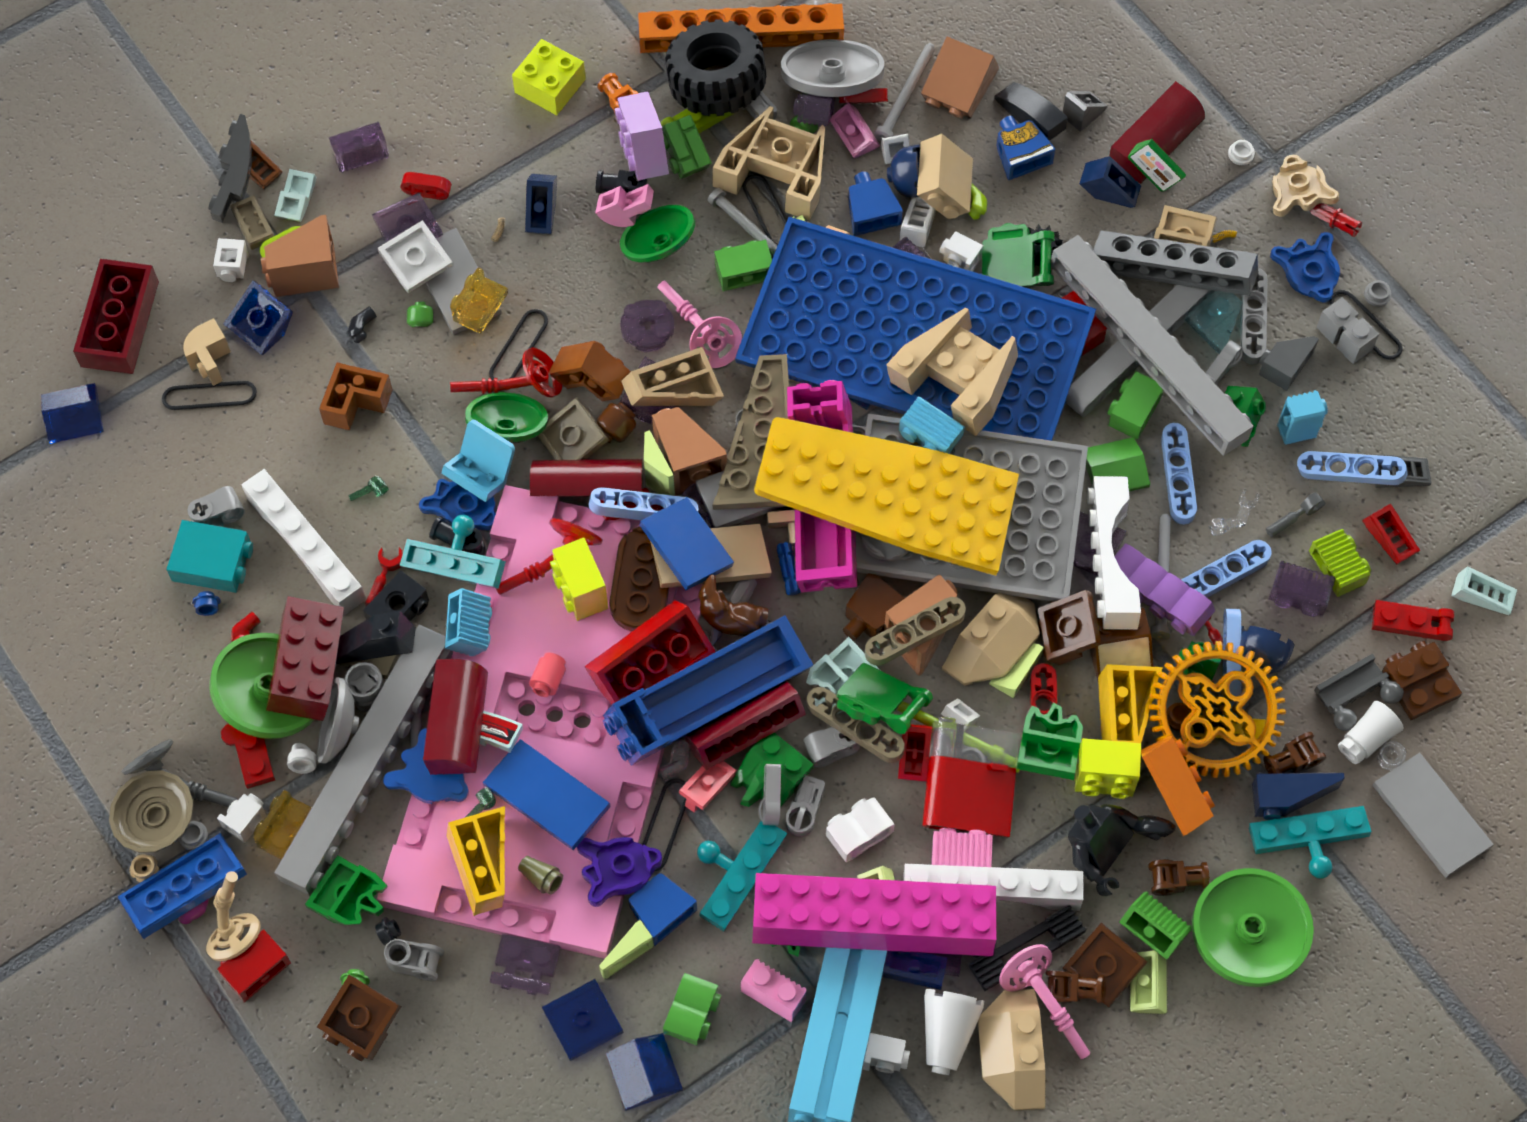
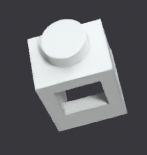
M955 231L950 240L947 238L944 240L939 253L944 255L943 261L947 262V264L973 272L982 258L983 245Z
M218 238L213 267L217 277H220L221 280L234 282L236 278H244L246 261L249 258L245 240Z
M250 793L248 796L243 794L239 800L233 801L227 810V815L220 814L217 819L223 829L246 843L267 815L262 807L264 803Z
M870 1033L863 1070L869 1071L870 1065L876 1066L875 1069L883 1073H893L894 1070L900 1072L901 1068L907 1069L910 1051L904 1050L906 1040Z

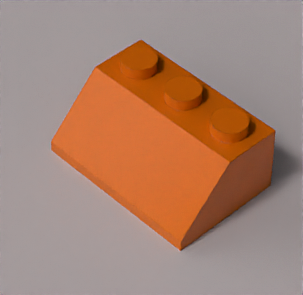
M1170 735L1141 750L1142 758L1183 836L1189 834L1214 816L1211 808L1215 807V804L1208 791L1201 792L1197 783L1202 781L1194 765L1188 767L1184 756L1188 755L1181 739L1175 741L1173 736Z

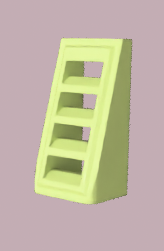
M640 920L633 925L599 965L604 979L609 978L653 948V938Z

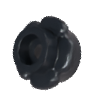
M384 917L382 922L375 925L376 933L384 946L401 936L400 927L394 919L390 921L387 917Z

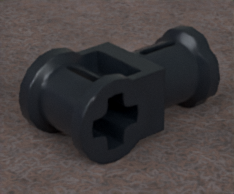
M599 170L596 177L595 190L596 193H601L602 191L607 192L621 186L628 193L645 186L647 179L637 181L635 171L619 170L617 175L604 173V170Z
M440 516L432 524L429 538L432 540L439 539L452 546L455 536L452 524L446 522V519ZM474 528L473 532L465 538L462 551L484 556L486 547L482 534L478 529Z

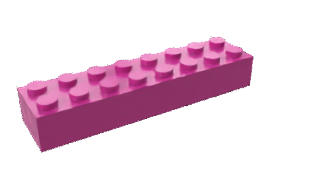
M756 873L752 943L993 956L996 944V886Z

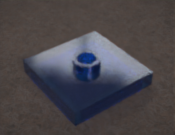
M596 979L542 1007L570 1061L624 1033Z

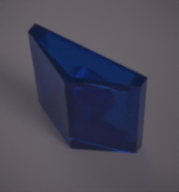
M253 280L223 324L259 354L264 355L285 335L293 311Z
M95 383L41 394V411L50 444L104 432Z
M663 1033L633 1039L606 1053L625 1111L683 1091Z

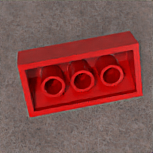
M674 600L584 667L599 691L611 704H614L642 688L646 690L716 651L690 608Z

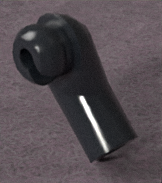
M370 306L354 316L349 323L348 335L353 338L355 343H360L367 338L363 328L377 317Z

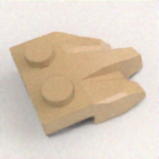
M1164 205L1159 227L1156 229L1154 238L1209 246L1217 218Z

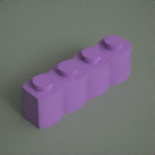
M1125 543L1114 556L1121 571L1139 589L1140 604L1143 602L1150 606L1149 610L1159 619L1165 617L1172 621V627L1179 633L1184 634L1187 632L1194 636L1215 612L1213 603L1207 597L1189 587L1175 575L1168 573L1163 567L1146 558L1132 546Z

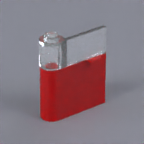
M939 717V721L933 722L922 827L934 830L942 828H953L963 831L982 830L988 835L1010 837L1020 734L956 723L955 718Z

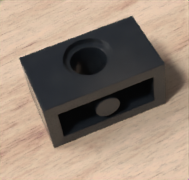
M400 570L363 610L365 618L367 620L373 615L401 611L411 621L416 615L422 614L427 608L429 602L427 590ZM397 604L405 605L400 610L392 609Z

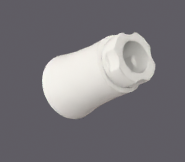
M1374 701L1364 716L1344 736L1345 738L1338 744V748L1350 762L1354 764L1360 763L1364 758L1367 759L1389 739L1403 731V724L1389 707L1379 701Z

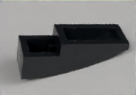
M1013 82L994 96V99L1019 123L1028 120L1033 121L1049 141L1066 129L1068 117L1046 98L1021 84Z

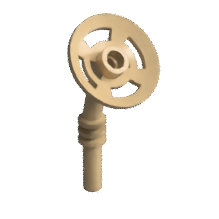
M232 871L226 874L222 888L217 891L214 899L218 927L211 934L207 942L206 951L210 958L215 961H227L245 952L254 943L261 928L258 918L250 913H243L229 918V909L235 897L233 891L238 879L237 873ZM250 927L246 936L240 941L244 928ZM217 947H219V948H228V947H230L229 949H226V950H221V951L216 950Z

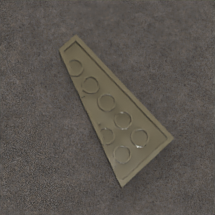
M787 354L759 356L748 397L743 406V413L738 422L727 457L725 470L720 479L719 489L714 498L713 510L785 506L756 495L754 487L771 423L776 417L788 419L787 387H789Z

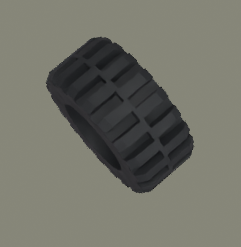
M715 20V22L709 23L708 21H703L701 25H692L687 28L686 32H680L676 36V40L673 39L666 52L665 65L671 94L678 104L685 109L688 108L690 112L695 114L701 112L703 116H710V114L724 116V113L727 112L733 114L738 112L739 108L749 106L752 103L751 100L755 101L765 87L767 74L762 43L752 30L750 31L748 27L742 24L738 26V23L734 21L723 22V20ZM715 65H728V67L720 70H704Z

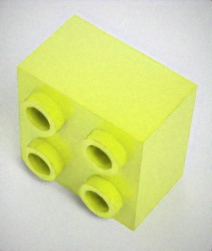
M543 39L537 43L512 74L514 92L555 115L560 113L586 80L584 61Z
M585 538L553 549L554 560L550 562L553 571L552 577L557 589L562 590L564 596L562 599L567 612H573L576 620L579 621L609 609L606 585Z
M1082 738L1076 766L1075 792H1082L1085 796L1108 794L1116 799L1133 797L1140 778L1141 743Z

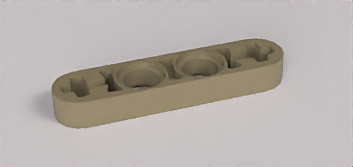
M957 597L946 598L872 637L865 645L866 660L872 665H884L959 625L965 618L966 607L964 602ZM948 607H951L953 610L958 609L957 616H954L952 613L946 615ZM944 616L943 624L941 623L940 617ZM926 618L931 619L935 622L936 627L930 631L923 630L920 627V621ZM898 632H906L910 635L911 640L906 644H900L895 640V635ZM887 639H889L891 644L887 646ZM876 646L878 649L884 648L883 655L880 656L878 653L872 654L873 647Z
M816 687L809 692L807 706L813 715L885 762L895 763L903 757L904 742L899 735L879 722L875 725H870L862 720L851 719L848 723H840L835 718L836 714L842 711L837 708L838 698L836 694L824 687ZM822 697H825V704L832 708L830 715H828L829 710L827 706L819 704L818 707L815 706V698L820 700ZM870 726L875 729L876 734L873 738L864 739L859 734L860 729ZM881 735H884L883 742L888 746L893 745V743L897 744V752L893 750L890 753L886 752L885 744L879 741Z

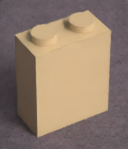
M943 134L921 141L917 196L947 219L957 218L970 212L973 158Z

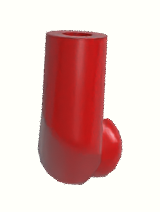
M249 613L232 627L231 642L250 635V631L261 623L255 613Z

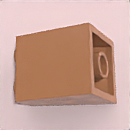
M947 36L921 94L926 99L925 103L939 109L940 106L950 109L948 113L962 119L963 116L971 118L995 77L999 66L993 55Z
M321 215L264 246L265 257L261 258L262 271L266 276L268 288H273L275 297L339 288L334 241L326 215Z
M679 407L673 409L665 408L652 415L654 439L673 473L675 496L697 489V480L725 470L727 463L725 449Z
M940 574L886 611L884 631L946 598L957 597L956 587L951 581H945ZM948 607L946 615L950 613L954 615L955 610L951 609V607ZM944 616L940 617L942 624ZM927 618L919 623L920 627L926 631L933 630L936 627L935 622ZM898 632L895 635V640L900 644H906L911 640V637L906 632ZM946 632L901 655L918 676L925 671Z

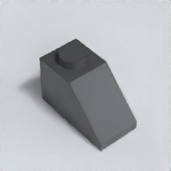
M1312 336L1277 342L1272 350L1266 349L1260 358L1259 363L1262 364L1259 375L1287 391L1314 353L1319 339Z

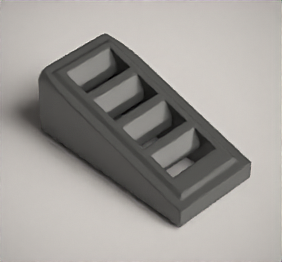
M1377 455L1401 458L1405 462L1406 467H1410L1411 476H1407L1405 481L1399 485L1375 484L1376 488L1431 485L1427 458ZM1378 465V466H1379V475H1382V473H1381V470H1383L1382 465ZM1393 466L1390 475H1396L1397 466ZM1416 467H1421L1423 477H1417Z

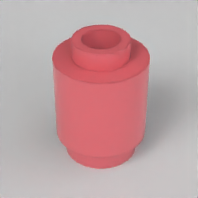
M548 652L539 659L529 682L535 694L541 697L556 694L566 671V661L564 658L555 653Z

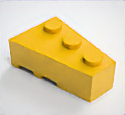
M1112 664L1105 666L1098 677L1102 740L1131 743L1142 742L1149 718L1150 709H1148V705L1152 704L1153 701L1149 694L1156 693V688L1152 684L1153 682H1158L1159 677L1157 674L1162 672L1163 667Z
M505 806L448 822L446 836L474 916L502 908L505 895Z

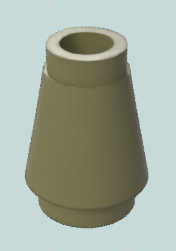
M525 856L518 866V870L541 893L551 895L562 884L563 874L555 866L530 856Z

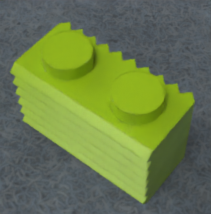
M1344 529L1335 531L1312 542L1309 552L1337 597L1367 583L1371 575L1369 563L1356 552L1354 539L1350 535L1345 534Z

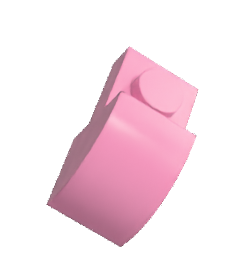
M648 184L628 193L619 186L599 195L595 213L600 219L610 225L617 227L635 225L637 214H643L651 209L654 191Z

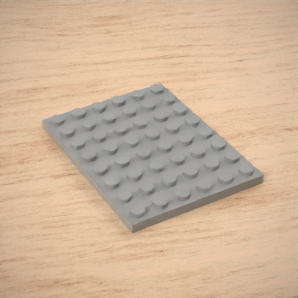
M868 414L865 430L866 436L922 447L917 442L911 443L902 437L899 431L901 418ZM964 429L963 437L949 454L1019 474L997 575L994 576L911 551L903 558L895 561L878 560L865 551L860 541L859 532H856L857 572L926 583L940 574L945 581L949 580L955 587L1052 602L1068 597L1070 594L1088 446L982 430L975 436Z

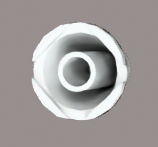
M926 989L924 995L926 1065L932 1066L931 1072L949 1076L950 1070L957 1071L984 1008L983 1000L976 1001L977 998L943 991V994L935 993L934 989Z

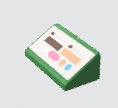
M1153 139L1137 143L1128 155V159L1161 192L1169 189L1186 176L1185 172Z

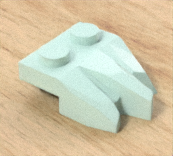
M848 637L830 655L827 656L825 654L810 668L806 683L809 685H819L837 695V691L862 663H866L878 670L880 669L876 665L870 664L866 660L865 653ZM822 697L820 700L815 698V706L818 707L819 704L825 703V697Z

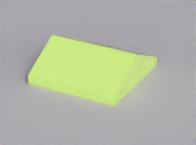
M650 430L646 431L644 436L646 485L658 494L675 496L673 473Z

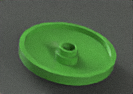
M275 633L250 634L228 644L217 656L209 682L213 704L226 722L245 734L268 739L294 735L314 721V719L266 711L279 634Z
M1237 869L1214 879L1200 895L1192 917L1194 942L1205 963L1224 979L1243 986L1263 987L1285 980L1302 965L1313 941V919L1304 897L1290 882L1281 876L1261 869Z

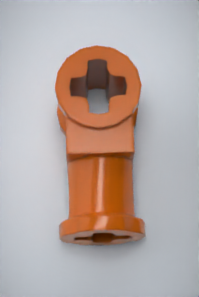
M615 73L606 74L597 86L600 92H604L609 97L610 107L614 110V113L615 108H619L617 98L639 94L628 84L623 87Z

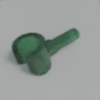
M374 476L368 481L367 486L348 496L353 501L373 491L376 496L380 497L389 490V487L381 477Z
M488 787L476 793L479 804L465 817L479 814L483 810H488L495 806L496 798Z

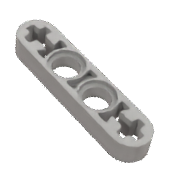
M1258 268L1259 272L1256 277L1258 282L1256 290H1253L1250 296L1241 295L1240 346L1243 347L1241 358L1248 364H1258L1263 353L1266 351L1268 278L1265 271ZM1255 299L1260 302L1261 307L1258 309L1250 308L1247 305V301ZM1254 322L1260 326L1261 330L1251 332L1246 325ZM1252 341H1256V354H1251V350H1249Z

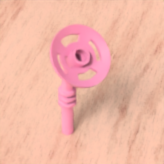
M665 280L658 285V289L676 306V311L680 313V316L684 317L685 321H690L696 327L690 338V351L697 349V347H703L705 354L709 356L708 361L712 368H720L731 363L735 359L742 341L739 327L732 320L720 316L703 320L697 314L698 310L688 300H684ZM723 323L729 326L733 332V335H730L729 332L723 326H720V324ZM721 330L725 336H721L717 331ZM706 343L711 350L705 349L703 344ZM727 343L733 345L725 356L719 358L718 353L726 347Z
M1033 945L1021 950L1003 967L999 977L1000 985L1003 989L1010 992L1032 986L1050 1011V1018L1055 1020L1053 1023L1055 1026H1058V1031H1063L1080 1059L1086 1058L1090 1055V1051L1074 1028L1073 1019H1069L1070 1015L1066 1013V1008H1061L1042 980L1043 974L1049 968L1052 961L1051 951L1045 945ZM1042 956L1046 957V963L1042 960ZM1010 978H1013L1015 986L1010 985Z

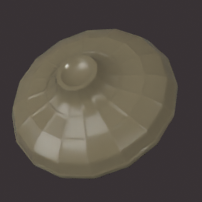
M164 770L146 771L132 777L118 790L111 803L109 823L114 837L124 847L139 853L157 852L173 845L185 833L192 819L193 799L189 787L177 775Z

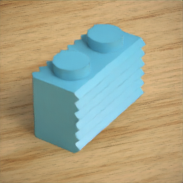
M1314 390L1313 393L1309 391L1308 394L1303 393V395L1298 394V396L1293 395L1292 398L1287 397L1277 424L1285 445L1317 437L1316 435H1318L1322 427L1324 417L1328 413L1326 401L1320 398L1318 391Z
M917 397L899 423V431L908 442H917L923 448L948 454L963 437L965 426L921 397Z
M463 588L449 594L445 649L469 656H475L487 650L491 639L488 633L490 626L488 623L492 616L490 597Z

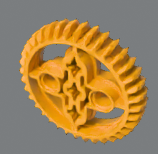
M1216 641L1214 650H1212L1210 642H1204L1203 652L1200 646L1195 644L1193 645V655H1191L1187 648L1183 649L1184 660L1180 656L1174 655L1172 658L1177 664L1175 667L1168 662L1164 664L1165 668L1170 671L1168 675L1164 672H1158L1157 676L1164 681L1162 684L1153 682L1152 686L1160 689L1159 694H1149L1150 698L1157 699V705H1148V709L1157 710V715L1149 716V721L1158 720L1159 723L1158 726H1153L1151 731L1162 732V735L1155 739L1156 742L1170 735L1176 741L1168 724L1166 704L1174 681H1179L1177 689L1179 698L1191 709V712L1180 726L1182 743L1188 755L1184 756L1187 764L1188 762L1191 763L1190 766L1194 765L1196 770L1198 766H1201V776H1206L1208 769L1211 768L1213 778L1218 777L1219 769H1222L1224 777H1229V768L1231 767L1233 772L1239 775L1241 774L1240 764L1246 770H1251L1249 760L1252 759L1254 763L1260 764L1261 759L1257 754L1259 752L1264 756L1270 754L1264 746L1266 744L1271 747L1276 746L1275 741L1271 740L1270 737L1271 735L1280 737L1281 732L1274 730L1275 725L1284 726L1285 723L1283 720H1276L1277 714H1286V710L1277 709V703H1284L1285 698H1276L1275 693H1279L1283 689L1281 686L1273 688L1271 685L1278 680V677L1271 676L1267 678L1266 676L1271 672L1272 668L1267 666L1261 670L1259 667L1264 662L1263 658H1258L1255 662H1252L1255 652L1249 651L1244 657L1242 656L1244 646H1238L1234 653L1233 643L1230 642L1227 643L1225 650H1222L1221 641ZM1207 659L1233 661L1246 669L1245 672L1230 671L1222 676L1216 684L1201 673L1183 674V671L1191 665ZM1252 676H1255L1259 681L1267 703L1266 722L1258 739L1255 738V721L1242 709L1253 694ZM1233 680H1239L1243 686V690L1238 696L1232 695L1229 690V685ZM1188 683L1192 685L1200 684L1198 690L1201 693L1200 695L1202 697L1198 695L1191 696L1190 693L1192 690L1189 687L1190 685ZM1207 688H1208L1211 692H1220V691H1221V694H1222L1224 697H1217V696L1214 697L1209 691H1207ZM1195 701L1204 708L1202 714L1205 718L1199 717L1201 713V708L1195 703ZM1229 701H1235L1232 707ZM1210 703H1221L1220 710L1224 716L1212 715L1211 713L1214 709ZM1231 708H1232L1233 712L1238 715V717L1235 716V715L1230 711ZM1209 721L1220 722L1227 730L1222 727H1212ZM1231 722L1236 724L1243 723L1244 725L1241 729L1246 736L1242 734L1234 735L1233 733L1236 729ZM1195 723H1200L1204 727V734L1200 739L1193 738L1190 732L1192 725ZM1217 735H1220L1231 745L1243 746L1250 744V748L1240 755L1223 760L1201 758L1188 751V747H1206Z

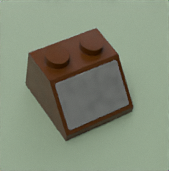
M1141 608L1138 629H1103L1102 618L1097 617L1102 645L1090 649L1097 681L1107 664L1154 667L1151 632L1144 608Z

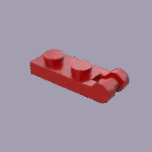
M1376 600L1373 606L1371 630L1449 641L1453 639L1451 622L1454 621L1455 612L1448 608L1433 609ZM1431 621L1439 622V627H1432Z

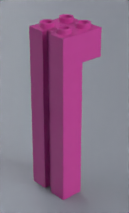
M827 380L820 383V387L814 388L807 383L787 387V413L789 420L853 433L852 406L842 381ZM795 509L796 582L801 593L823 591L824 587L832 586L835 589L857 587L856 531Z

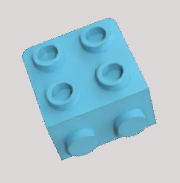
M471 420L467 424L460 453L443 465L442 474L486 502L504 488L515 447L512 443L478 421Z

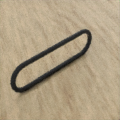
M750 175L743 182V190L765 234L772 240L747 190V182L753 178L762 180L785 225L787 219L767 180L761 175Z
M1345 290L1334 292L1330 305L1334 303V298L1339 294L1349 296L1398 345V352L1391 356L1385 355L1374 346L1373 350L1378 355L1388 360L1398 358L1401 355L1402 344L1353 294Z
M532 309L523 315L490 368L489 377L492 381L494 380L493 371L526 318L532 313H538L544 317V324L529 348H534L548 324V317L545 312ZM522 359L510 378L516 377L523 365Z
M249 381L220 382L214 386L212 383L179 385L165 390L162 395V403L170 410L245 405L254 400L257 390L254 384ZM248 385L253 391L252 396L244 401L171 406L166 402V396L169 392L180 389Z
M675 778L664 784L642 846L647 845L668 786L672 783H680L684 786L686 781ZM686 798L683 801L662 864L655 871L662 869L668 860L686 809Z

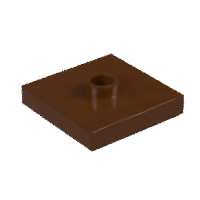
M1100 923L1063 966V969L1074 974H1082L1081 977L1098 978L1099 975L1104 976L1105 996L1103 1004L1110 1008L1148 962L1103 923ZM1085 987L1087 990H1094L1093 987Z

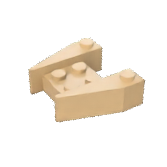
M770 106L722 149L713 166V187L721 188L724 191L737 195L749 171L757 172L790 184L786 192L785 212L797 217L803 215L804 219L810 221L820 200L825 125L822 124L815 135L773 120L774 107Z
M964 308L905 344L886 366L890 382L910 395L920 387L928 376L960 395L951 405L953 419L965 426V430L977 436L994 416L1017 360L1018 351L1016 339L1013 336L999 350L969 332L972 328L969 309Z

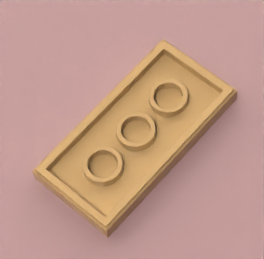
M760 524L710 528L734 561L731 568L715 575L716 583L769 578L771 576V567ZM651 542L660 587L682 586Z

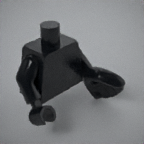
M1091 804L1079 806L1074 812V817L1077 821L1068 832V839L1072 846L1073 865L1079 871H1083V875L1089 881L1097 883L1096 890L1099 895L1110 896L1112 893L1107 889V884L1110 888L1117 889L1119 888V882L1113 877L1104 878L1102 876L1107 873L1134 835L1133 831L1157 841L1161 837L1171 835L1175 831L1176 825L1158 816L1144 815L1138 817L1123 807L1103 804L1099 807Z

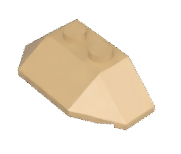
M1002 593L995 594L961 632L942 666V670L964 686L970 685L973 682L1005 677L1040 636L1034 603L1025 597Z
M1021 989L1013 992L1004 990L980 1015L978 1020L982 1079L1013 1110L1045 1109V1061L1040 1009L1035 990Z

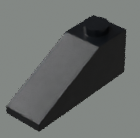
M401 611L373 615L340 635L336 664L412 653L416 627Z

